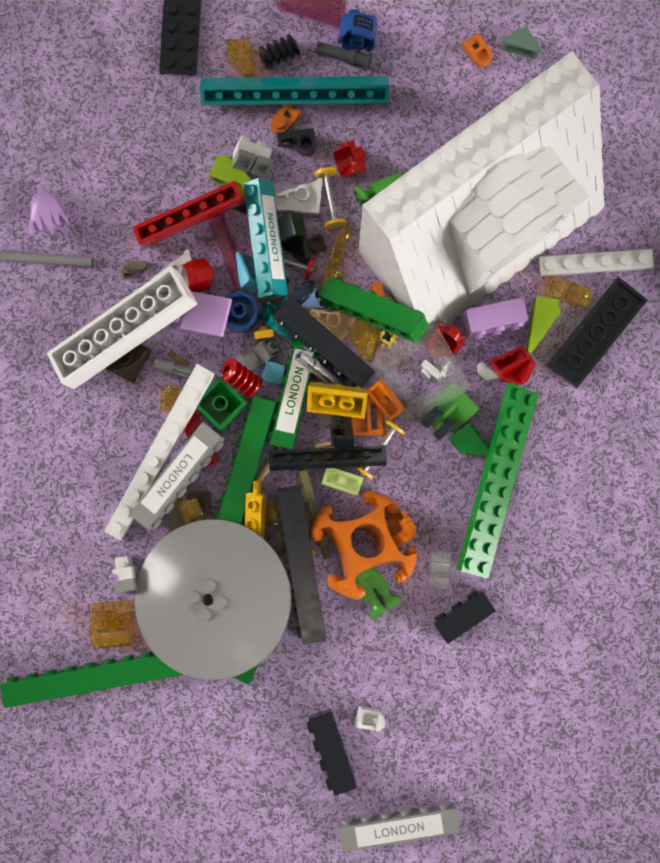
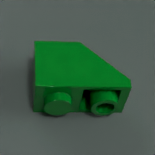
M466 424L448 438L460 454L487 457L490 445L486 440L482 441L478 436L480 433L474 425Z

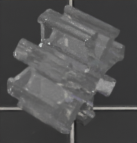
M431 549L428 588L448 589L451 551Z

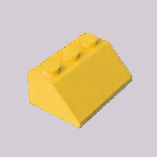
M310 382L308 386L307 412L365 419L368 389L340 384Z

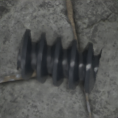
M290 34L286 35V39L280 37L279 42L273 40V46L269 42L266 43V49L262 45L259 46V56L265 70H267V64L272 68L274 67L273 61L280 65V58L287 62V55L294 59V52L300 56L299 47Z

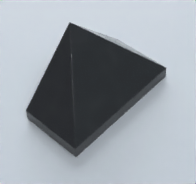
M306 237L283 248L302 263H309L310 255Z

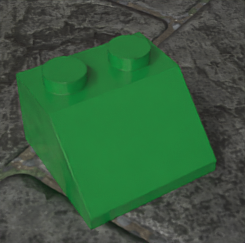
M219 376L207 388L197 408L221 432H224L236 420L248 403Z

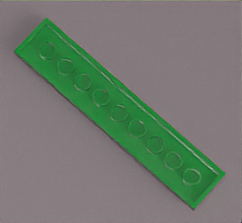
M507 383L456 568L458 571L487 579L491 571L538 398L537 393L514 383Z

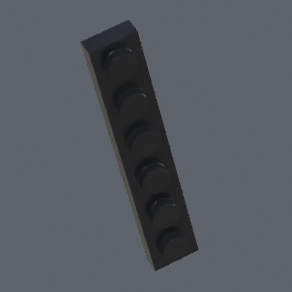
M385 445L269 450L270 471L387 466Z

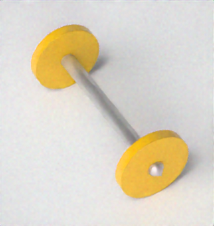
M334 167L321 168L314 172L315 178H324L332 220L324 224L325 229H337L347 224L346 219H337L329 182V177L337 173Z
M386 420L384 423L391 430L379 446L386 445L394 432L401 436H404L405 432L398 427V424H393ZM371 466L364 467L363 469L361 467H353L360 472V477L366 476L373 480L374 477L367 472Z

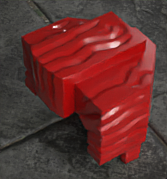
M354 140L340 144L339 149L333 151L335 163L342 178L366 172L365 152L362 146L356 147Z
M206 258L182 264L188 277L191 292L211 289V279H215L213 267L209 265Z
M439 323L435 325L429 335L426 345L437 355L450 359L452 354H458L466 338L460 335L462 330H459L454 324L443 325Z

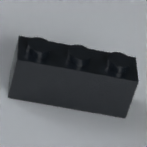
M472 591L467 595V600L462 603L461 601L454 603L451 606L452 610L446 614L443 611L435 617L436 621L433 624L447 644L496 612L483 591Z

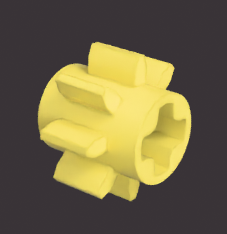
M384 330L382 332L377 331V335L380 338H377L375 342L381 343L380 349L387 346L391 350L392 344H398L394 339L399 336ZM385 334H387L388 337H392L390 338V342H387L386 339H383Z

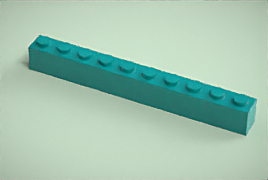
M388 76L201 78L200 98L201 105L389 103Z

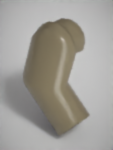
M129 261L122 268L121 276L124 279H129L137 271H147V261Z

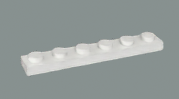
M652 249L538 258L540 277L654 268Z

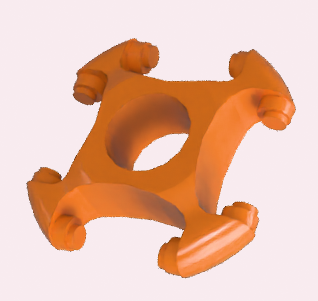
M372 490L362 494L364 503L372 504L373 506L371 513L359 519L335 522L331 520L333 509L327 505L321 507L316 513L309 531V536L313 543L322 540L323 532L330 537L340 555L344 580H341L340 576L333 574L327 577L328 585L335 592L354 600L365 596L364 588L355 584V578L358 574L370 568L393 565L398 568L394 574L395 581L403 583L411 576L418 556L414 546L405 548V552L402 554L389 533L384 510L387 514L390 513V515L399 513L397 502L384 494ZM362 530L373 536L377 545L374 558L361 557L355 552L351 544L353 531Z

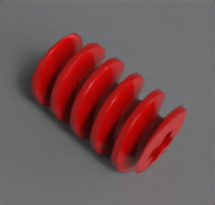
M230 358L222 365V380L224 382L228 381V385H233L234 389H239V392L244 393L246 397H251L261 387L263 379L259 378L253 371L248 370L240 362H237L236 359Z

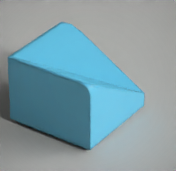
M267 361L262 375L263 381L281 386L286 367Z

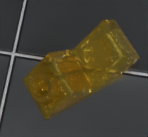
M550 277L544 295L549 298L564 300L572 306L587 308L593 290L569 280Z

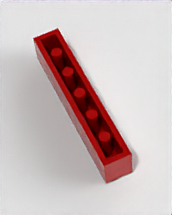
M232 181L133 226L138 244L149 247L246 203L245 193L240 183Z

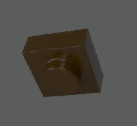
M210 491L190 492L191 511L211 510Z

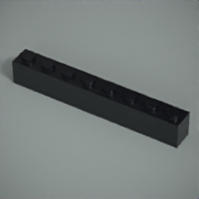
M301 485L277 488L274 502L275 506L280 508V514H277L279 526L282 525L284 531L280 533L282 545L286 544L287 549L284 552L285 564L289 563L290 566L287 575L289 582L293 584L291 600L296 601L297 608H293L295 620L299 619L300 624L297 627L298 638H302L303 645L326 641Z

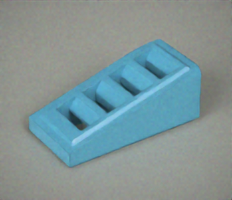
M238 251L236 259L240 288L249 293H255L257 291L254 260L252 256Z

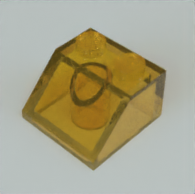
M131 600L93 603L88 635L94 649L133 645L134 624Z

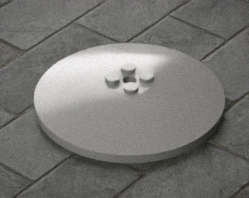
M225 520L192 522L166 535L152 549L144 561L137 579V590H135V612L138 626L153 653L173 670L186 676L203 680H220L238 676L262 662L279 643L287 626L291 608L290 582L284 564L277 552L255 531L241 524ZM206 594H211L214 598L210 606L204 602Z

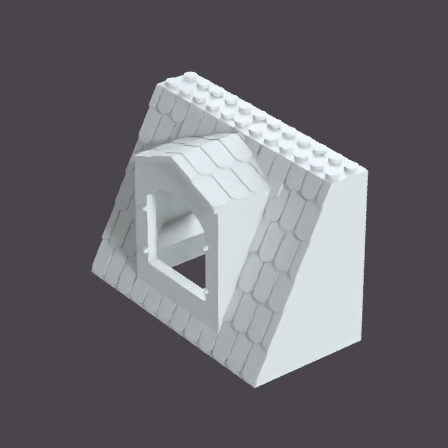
M573 51L363 204L358 253L397 304L402 303L409 309L414 311L417 309L425 314L429 324L422 334L425 340L429 339V335L436 324L449 325L454 318L464 314L470 306L480 302L485 295L495 291L501 283L508 281L517 271L523 270L529 262L539 258L545 250L555 246L560 239L567 237L576 227L582 226L588 218L598 214L603 209L604 183L600 127V89L597 81Z

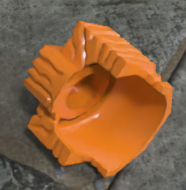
M404 510L386 520L389 533L397 548L416 536L414 531L417 528Z

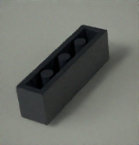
M329 708L309 715V722H306L309 733L314 734L315 741H313L316 753L320 752L322 759L319 760L322 771L327 773L328 779H326L328 790H333L334 796L356 789L357 783L332 709Z

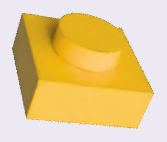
M269 326L259 327L258 331L254 332L255 340L275 337L274 330L269 329Z

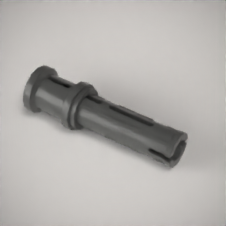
M320 41L317 42L315 53L347 61L350 66L358 65L364 67L365 70L369 69L372 60V53H362L355 48L348 50Z

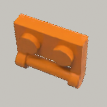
M367 397L365 419L351 417L354 436H386L384 413L377 405V429L371 430L370 404H376L371 397Z

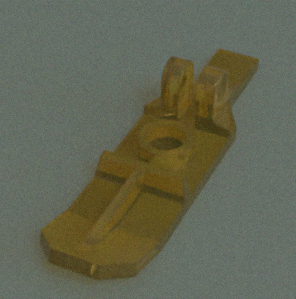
M349 225L344 226L335 239L325 269V277L321 289L330 277L337 280H343L344 275L336 269L340 266L341 256L346 255L343 251L346 242L352 234V228Z

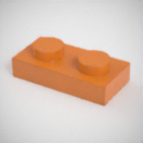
M382 378L368 389V395L389 421L406 409Z

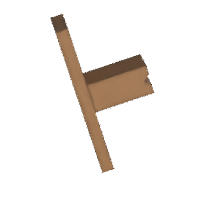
M170 350L167 354L180 365L189 367L190 363L174 351Z

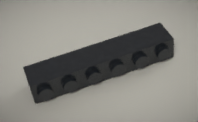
M285 296L271 313L274 317L273 321L277 325L287 328L289 330L288 334L293 339H299L303 342L302 346L310 353L313 351L318 356L317 360L322 364H328L332 368L331 372L339 378L340 376L346 380L345 384L347 386L363 388L375 373L368 364L291 296Z

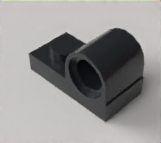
M314 128L277 132L278 146L290 148L293 144H297L298 151L302 156L309 157L314 154ZM310 143L311 146L309 148L302 147V144Z
M339 416L340 423L333 425L330 429L331 445L334 448L354 447L352 418Z

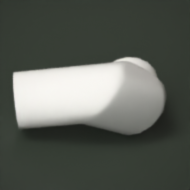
M485 362L477 364V373L487 381L499 379L494 370L490 369Z

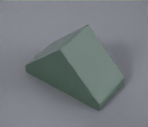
M526 26L505 37L500 50L536 60L540 47Z

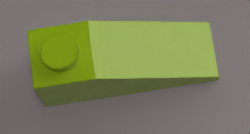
M218 154L209 174L211 181L221 185L236 181L241 184L245 193L244 183L252 181L244 171L232 167V157Z
M536 296L533 299L526 350L529 354L533 352L553 322L560 316L561 306L559 305V299Z

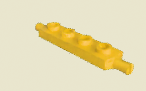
M253 481V492L246 494L245 526L265 538L266 495L261 493L262 481Z

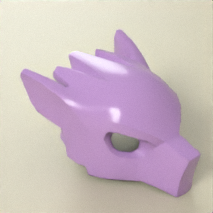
M37 184V194L34 195L30 202L29 235H34L37 227L40 231L44 227L53 235L57 226L62 225L63 220L68 225L70 222L65 215L63 207L55 197L48 193L42 184Z

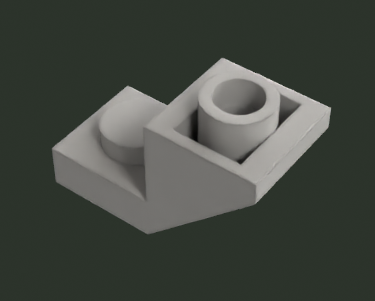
M270 338L260 342L253 349L238 354L235 358L243 366L247 367L248 370L253 371L283 353L275 339Z

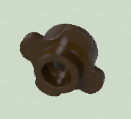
M318 234L311 239H307L312 256L327 250V245L324 244L322 235Z

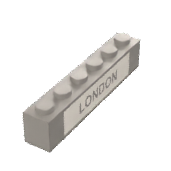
M202 422L129 515L146 529L153 530L159 527L163 516L174 508L175 501L186 493L187 486L198 478L199 471L210 463L211 456L222 448L225 439Z
M442 802L436 807L423 805L417 810L404 808L399 813L385 811L381 813V816L373 817L372 814L361 816V819L356 820L348 817L342 819V822H338L342 852L460 833L457 809L455 804H451V802Z

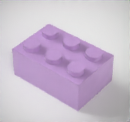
M523 297L467 309L461 317L466 339L472 338V341L482 339L486 334H490L492 337L502 334V331L509 330V332L519 331L529 320Z

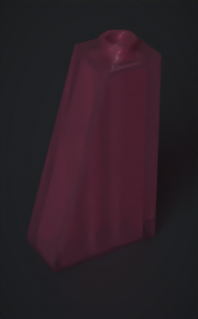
M275 0L277 2V10L339 29L341 19L346 13V0Z

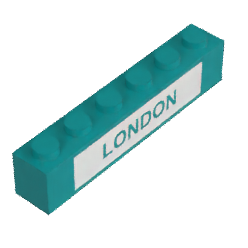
M257 178L244 183L258 298L274 299L288 295L273 181Z

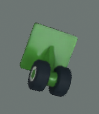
M451 382L427 406L430 412L421 420V424L425 428L432 425L436 429L433 436L437 440H441L449 431L454 434L479 410V406L455 382Z

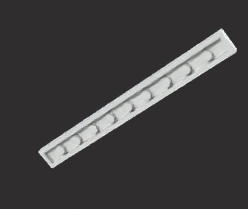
M196 364L104 530L119 541L124 539L134 521V518L129 513L158 478L215 375L214 372L200 364Z

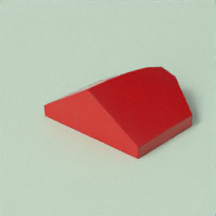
M523 345L489 361L490 366L501 382L514 383L516 385L526 383L536 365Z

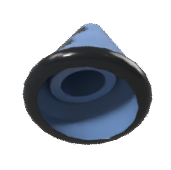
M314 280L305 282L293 297L304 308L324 309Z

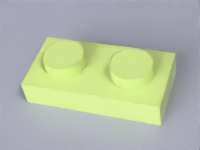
M326 468L321 484L358 496L364 478L336 468Z

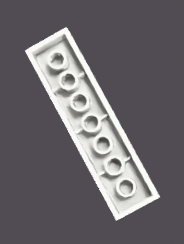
M170 266L47 352V355L61 383L76 389L198 303L182 275Z

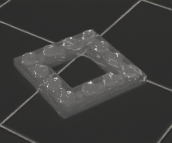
M435 321L429 323L416 344L402 338L367 358L378 380L382 378L406 409L399 414L404 425L430 412L435 406L439 407L472 389ZM426 348L444 382L412 399L394 365Z

